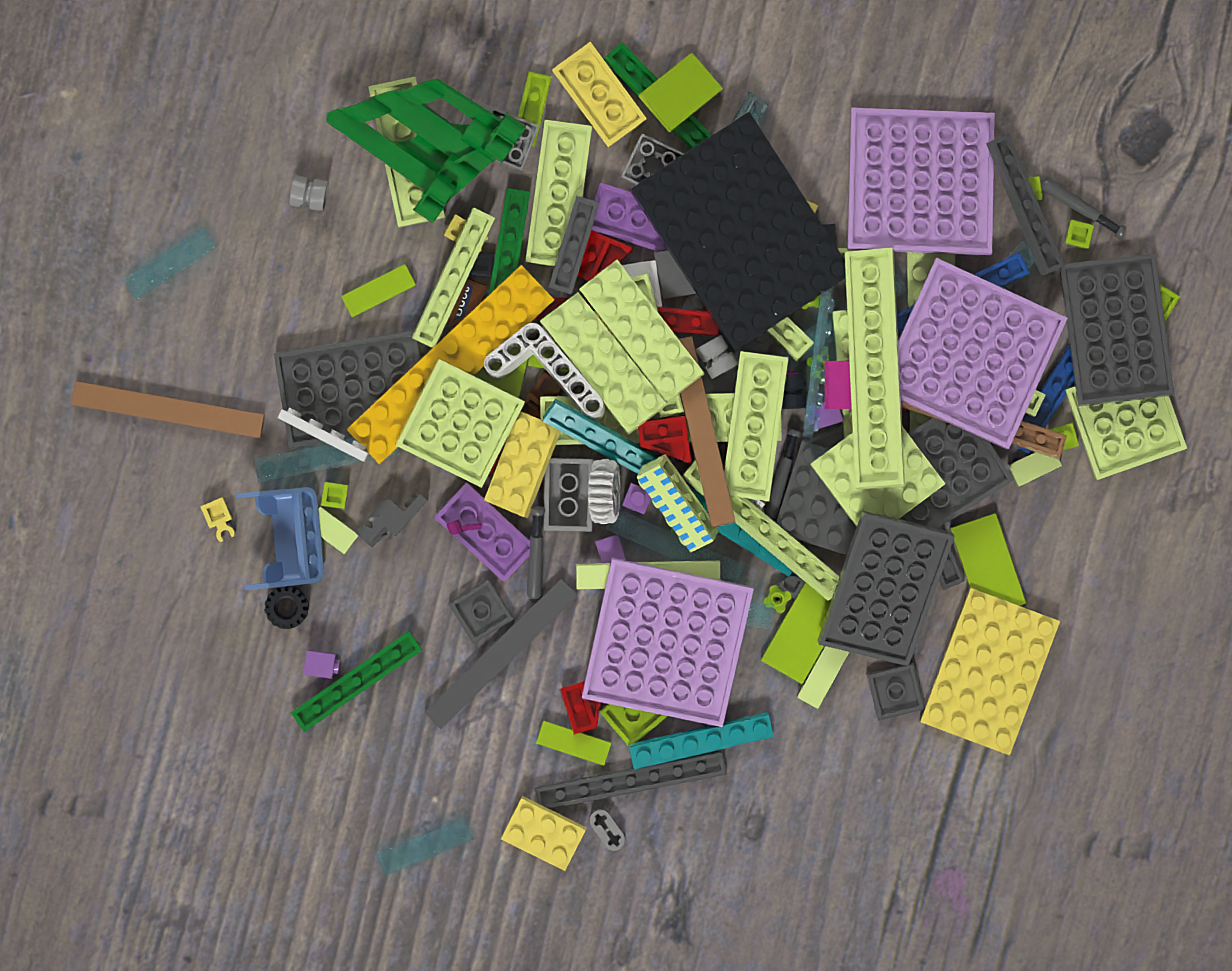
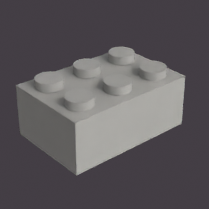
M550 459L545 472L544 531L592 532V519L589 514L590 509L588 508V482L593 459Z

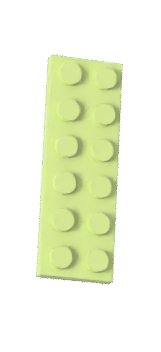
M416 77L368 86L370 97L397 88L406 89L415 86L417 81ZM389 114L375 119L378 132L391 141H407L417 135ZM385 164L398 227L428 222L427 219L413 210L422 198L421 195L424 191ZM444 209L436 220L445 218Z
M552 120L544 121L526 263L547 266L556 265L576 196L583 197L592 126Z
M618 260L614 261L580 288V291L666 403L705 374Z
M578 292L540 320L541 325L601 397L605 406L628 435L667 406L666 402Z
M740 351L724 469L730 496L769 501L788 357Z

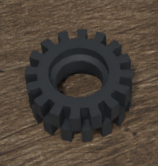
M292 586L274 589L267 596L268 598L264 604V611L268 621L270 620L272 625L280 629L297 627L304 622L309 610L308 599L304 593ZM283 598H290L295 602L296 610L290 617H284L278 612V603Z

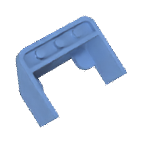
M309 487L236 494V499L255 497L258 512L262 515H272L276 563H269L263 569V583L244 585V589H264L319 582L324 575L318 503L315 491Z

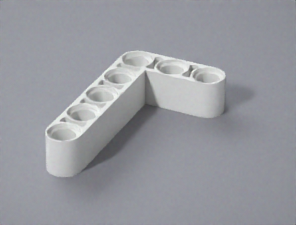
M536 323L525 325L485 358L484 367L489 377L500 380L534 355L584 415L598 421L605 414V406L601 397L542 327ZM536 332L540 334L539 338L535 341L528 340V336L531 333ZM514 347L521 349L520 353L516 356L509 354L510 350ZM553 350L555 353L551 358L546 359L542 357L545 351ZM500 362L502 367L499 370L493 371L490 369L493 363ZM561 368H568L570 370L566 376H559L557 374ZM581 385L585 387L584 391L580 394L572 392L576 386ZM592 403L600 405L599 409L595 412L587 410L588 406Z

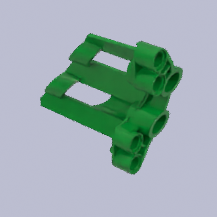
M438 78L421 82L406 89L397 88L368 97L364 101L348 107L337 108L327 112L326 123L424 191L421 195L422 198L413 210L432 224L449 200L467 186L490 163L495 160L502 163L527 127L507 112L504 114L503 119L498 118ZM442 98L473 121L470 125L450 123L425 104ZM389 114L417 135L407 141H391L365 122Z

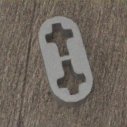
M604 809L593 811L590 816V824L603 844L612 851L621 849L625 843V836L614 819ZM597 814L607 817L605 824L608 828L604 829L601 824H594ZM609 830L614 836L620 835L618 839L619 845L616 846L614 843H608L610 837L607 832Z

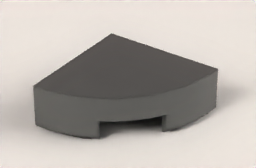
M790 576L778 582L777 586L784 592L789 591L791 597L796 600L805 581L799 576Z

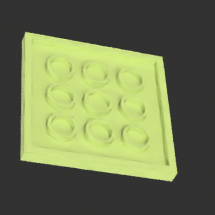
M438 358L395 445L482 488L525 401Z
M1075 387L1065 390L1095 480L1187 449L1169 396L1078 407Z
M903 426L905 486L869 489L855 488L853 433L810 464L856 527L863 510L899 519L945 485V482Z

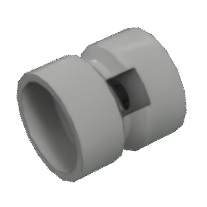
M295 175L290 194V206L304 208L305 205H308L312 210L324 211L329 181L314 179L313 182H310L308 177Z
M723 335L716 337L695 350L700 360L707 363L705 368L711 379L738 365L733 353L727 351L728 344Z

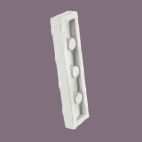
M291 408L288 411L281 410L278 416L279 419L363 462L366 461L369 453L365 452L366 446L356 441H353L352 444L344 441L345 436L333 429L331 433L322 430L323 424L313 419H310L308 423L300 418L302 416L301 413Z

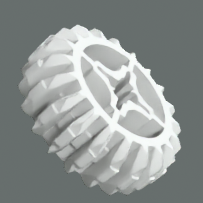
M596 460L590 468L588 508L594 523H614L618 518L621 501V475L619 465L615 460Z

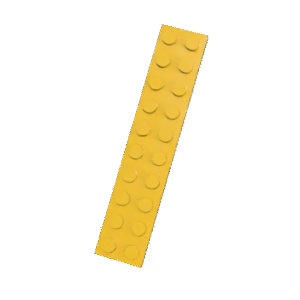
M521 265L346 430L360 444L366 446L365 450L380 465L398 448L395 444L438 358L475 376L484 367L485 358L525 325L531 323L554 299Z

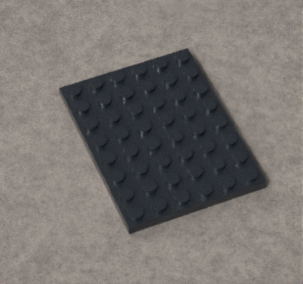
M747 112L629 189L733 352L846 278L843 256L750 112Z

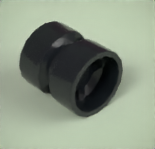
M806 374L786 375L782 409L808 408L807 394L803 393V390L807 387Z

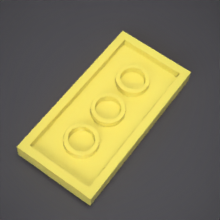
M591 42L552 69L554 75L608 148L647 120Z
M520 411L509 433L484 501L528 518L561 431L539 418Z

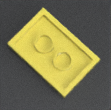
M522 796L501 840L565 871L587 827Z

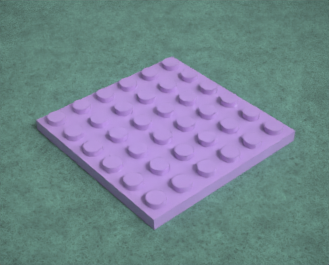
M851 108L847 250L859 251L893 248L894 252L991 255L994 162L986 143L994 140L995 113Z
M936 258L898 340L901 401L1008 450L1068 318Z
M612 558L582 698L723 727L754 588Z

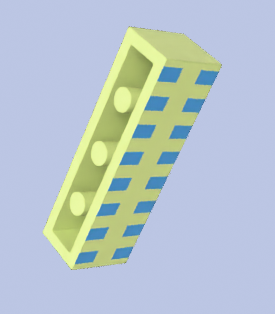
M666 454L642 466L637 475L639 485L647 491L652 498L654 506L660 509L665 516L667 524L675 530L680 542L688 548L690 553L713 542L719 531L718 527H711L708 513Z

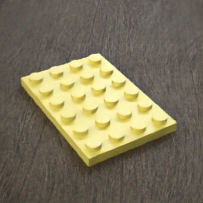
M969 588L920 722L1010 755L1060 621Z

